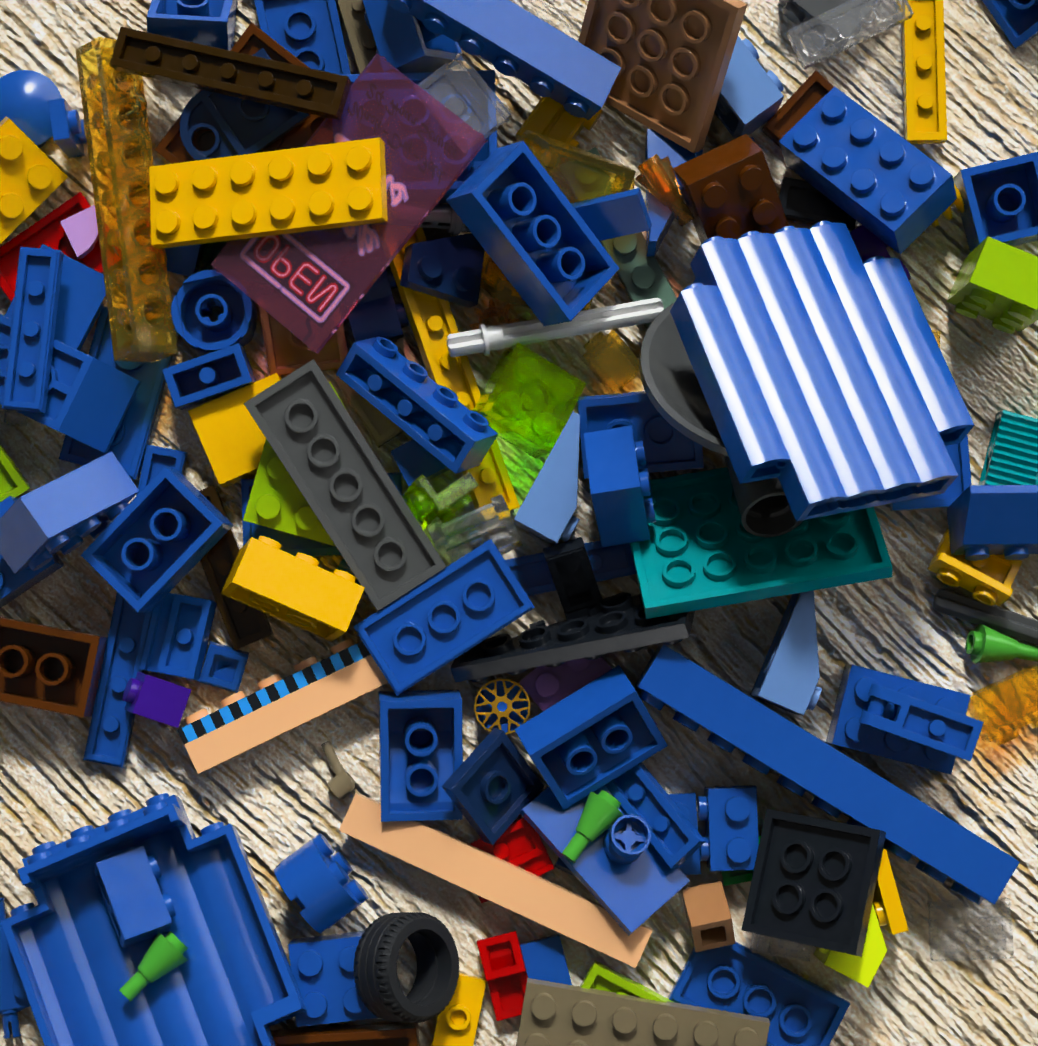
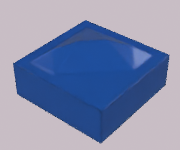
M210 641L198 682L237 693L249 652L239 649L235 650L232 647Z

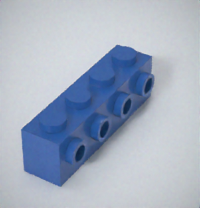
M378 336L354 342L336 373L341 380L455 474L479 466L498 436V433L488 425V420L483 415L465 407L458 401V396L451 389L438 385L427 376L428 372L423 366L409 361L398 352V347L392 341L384 337Z

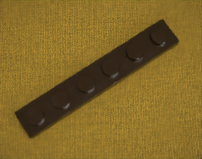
M125 27L120 28L109 63L116 71L339 121L341 120L352 83L349 77Z

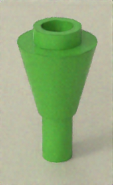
M983 624L977 625L975 630L970 631L967 636L966 653L970 655L971 661L974 664L1014 660L1015 658L1038 662L1037 645L1019 643L1017 640Z
M601 790L599 794L590 792L577 824L576 833L561 854L575 863L589 842L592 843L609 829L618 818L623 816L618 810L621 803L604 790Z
M158 931L137 967L138 971L119 991L129 1001H132L149 982L153 983L188 961L182 955L188 948L171 931L165 937Z

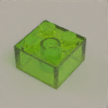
M516 343L504 350L473 411L480 413L488 420V425L498 433V437L537 459L551 452L587 383L522 344Z

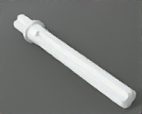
M652 298L580 311L571 322L543 326L539 319L490 327L479 324V329L449 334L446 340L447 348L451 357L481 352L485 356H489L490 351L650 323L664 310L660 298Z

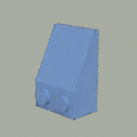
M574 411L570 415L514 518V525L551 545L558 544L560 539L564 542L569 541L580 520L573 516L577 508L580 415Z
M814 590L791 595L750 694L755 698L793 714L804 715L808 709L813 711L822 691L821 687L816 686L820 673Z

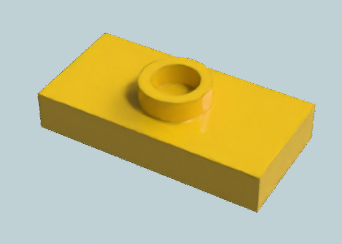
M459 973L455 993L448 1006L438 1015L432 1046L474 1045L487 982L486 978Z

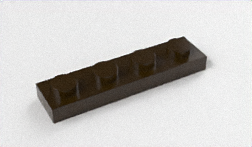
M213 485L200 490L228 519L216 486ZM231 528L200 562L233 647L237 650L274 634L266 613L221 594L240 550Z

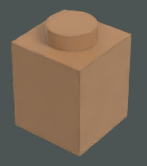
M722 882L698 884L694 887L681 889L685 914L695 952L735 944L732 917Z

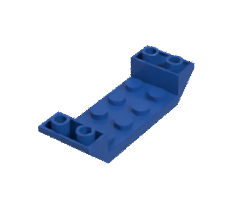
M0 314V404L2 405L12 319ZM54 339L46 414L16 412L107 454L141 381Z

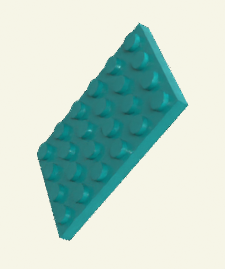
M727 467L650 480L651 496H645V499H653L656 522L648 523L651 540L629 543L646 619L890 578L893 572V566L874 507L803 520L797 528L786 534L776 537H758L747 532L742 525Z

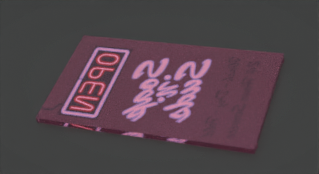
M378 54L373 57L351 85L341 120L325 118L303 147L380 137L385 142L388 222L230 240L211 263L216 272L224 275L305 343L310 351H314L317 354L488 141L481 132H477L387 62L384 56Z

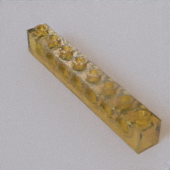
M97 37L75 51L114 361L154 363L177 354L178 350L177 334L171 317L172 295L169 288L166 265L167 256L164 248L157 249L151 245L149 166H154L143 79L139 75L114 70L109 63L117 40Z

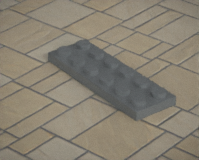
M314 359L244 403L361 586L365 587L364 591L377 611L447 567Z

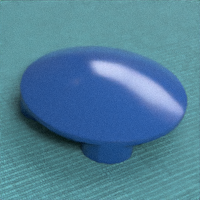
M30 70L10 72L0 78V122L7 116L41 148L53 136L48 100L62 99L63 97L56 85L41 73Z

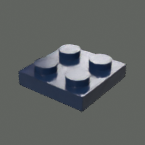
M493 728L442 785V788L483 842L491 845L500 838L520 815L521 810L544 787L506 733L496 728Z

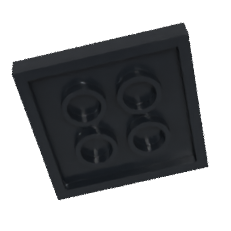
M766 809L742 931L862 957L886 832Z

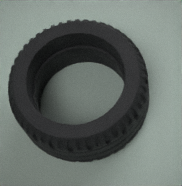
M400 912L383 915L374 920L365 929L357 945L354 959L356 989L365 1007L376 1017L389 1022L421 1023L439 1015L448 1006L449 1001H451L459 977L458 951L448 928L436 917L429 914ZM406 938H408L413 946L417 961L416 978L407 996L402 992L397 978L398 954Z

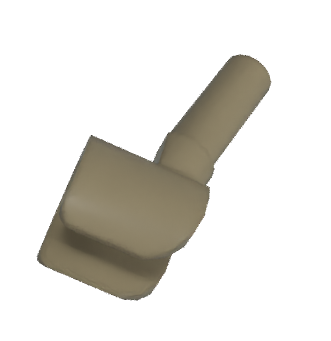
M327 741L321 746L331 769L336 774L327 785L336 797L344 799L354 790L355 781L340 764L331 742Z

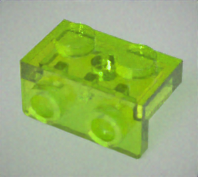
M468 472L437 494L426 477L421 475L409 486L402 495V498L424 531L439 520H441L443 525H446L463 512L462 509L473 501L469 495L479 484L471 473Z

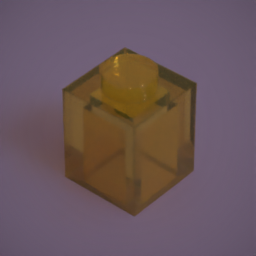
M614 329L606 336L600 331L583 346L587 352L583 354L582 362L609 394H616L640 374L639 359Z

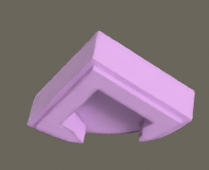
M97 204L60 221L79 259H82L93 250L101 232L103 220Z

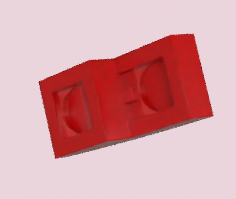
M513 931L478 940L477 945L496 1020L500 1021L520 1016L528 975L517 932Z

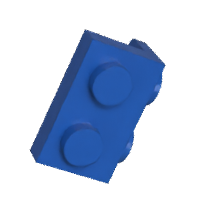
M704 787V796H698L697 798L698 820L705 821L706 837H703L706 842L699 848L700 862L707 861V868L710 871L754 870L759 847L757 787Z

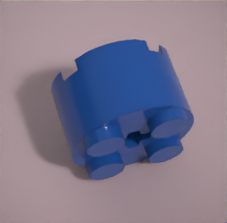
M204 270L189 276L179 288L171 304V317L175 329L193 349L204 355L237 343L245 346L254 336L257 326V308L252 296L238 279L220 270ZM218 306L223 313L218 315L217 321L212 322L206 316L212 314V307Z
M321 833L281 861L274 869L275 876L289 900L296 901L302 909L299 912L301 916L318 933L329 929L368 899L362 886L355 879L350 880L348 874L353 869L349 862L339 851L332 855L334 850Z

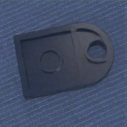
M264 48L252 55L271 60ZM202 90L191 98L182 112L180 136L184 147L195 160L259 153L311 116L308 113ZM201 129H210L215 134V144L208 151H199L194 146V136Z

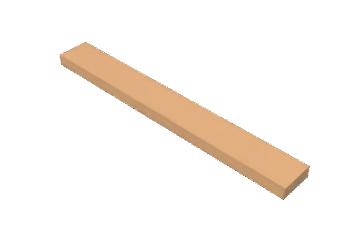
M358 792L355 793L339 831L634 968L637 967L653 932L652 928L642 924L628 936L602 905L420 821L381 822V803Z

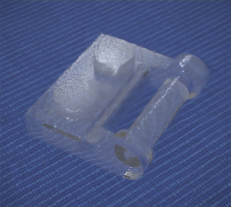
M502 493L490 498L491 503L441 525L437 521L427 526L436 549L446 566L454 563L490 539H492L501 555L523 546Z

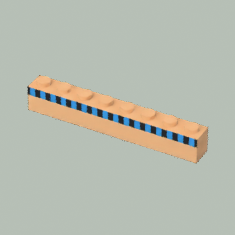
M352 638L331 647L330 650L333 655L318 662L316 656H312L294 665L296 673L284 679L277 673L258 682L257 685L260 690L245 697L243 691H240L221 700L222 709L208 714L207 709L204 708L185 717L184 720L187 725L177 731L197 773L200 774L370 693L389 682L364 643L361 641L354 644Z

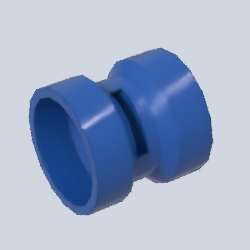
M633 814L623 815L618 818L604 837L603 846L608 858L622 865L631 864L636 861L650 844L652 837L650 827L645 820Z

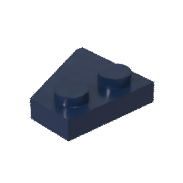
M472 233L413 243L405 248L400 286L471 308L478 304L485 250Z

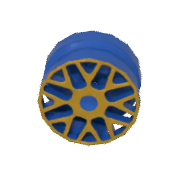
M499 678L489 681L479 690L475 698L474 712L477 721L485 730L491 732L493 728L503 730L507 735L516 732L514 729L525 723L530 715V700L527 692L520 684L511 679Z

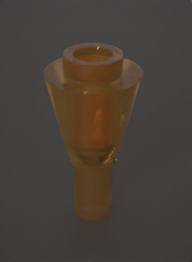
M658 154L637 167L641 174L635 180L664 206H668L681 227L695 219L681 198L682 193L669 156L661 160Z

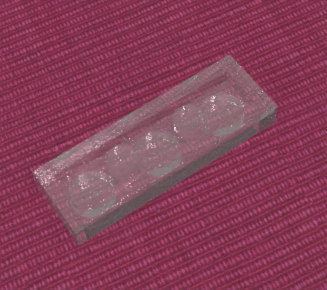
M849 0L787 30L786 36L803 70L912 18L914 12L907 0Z

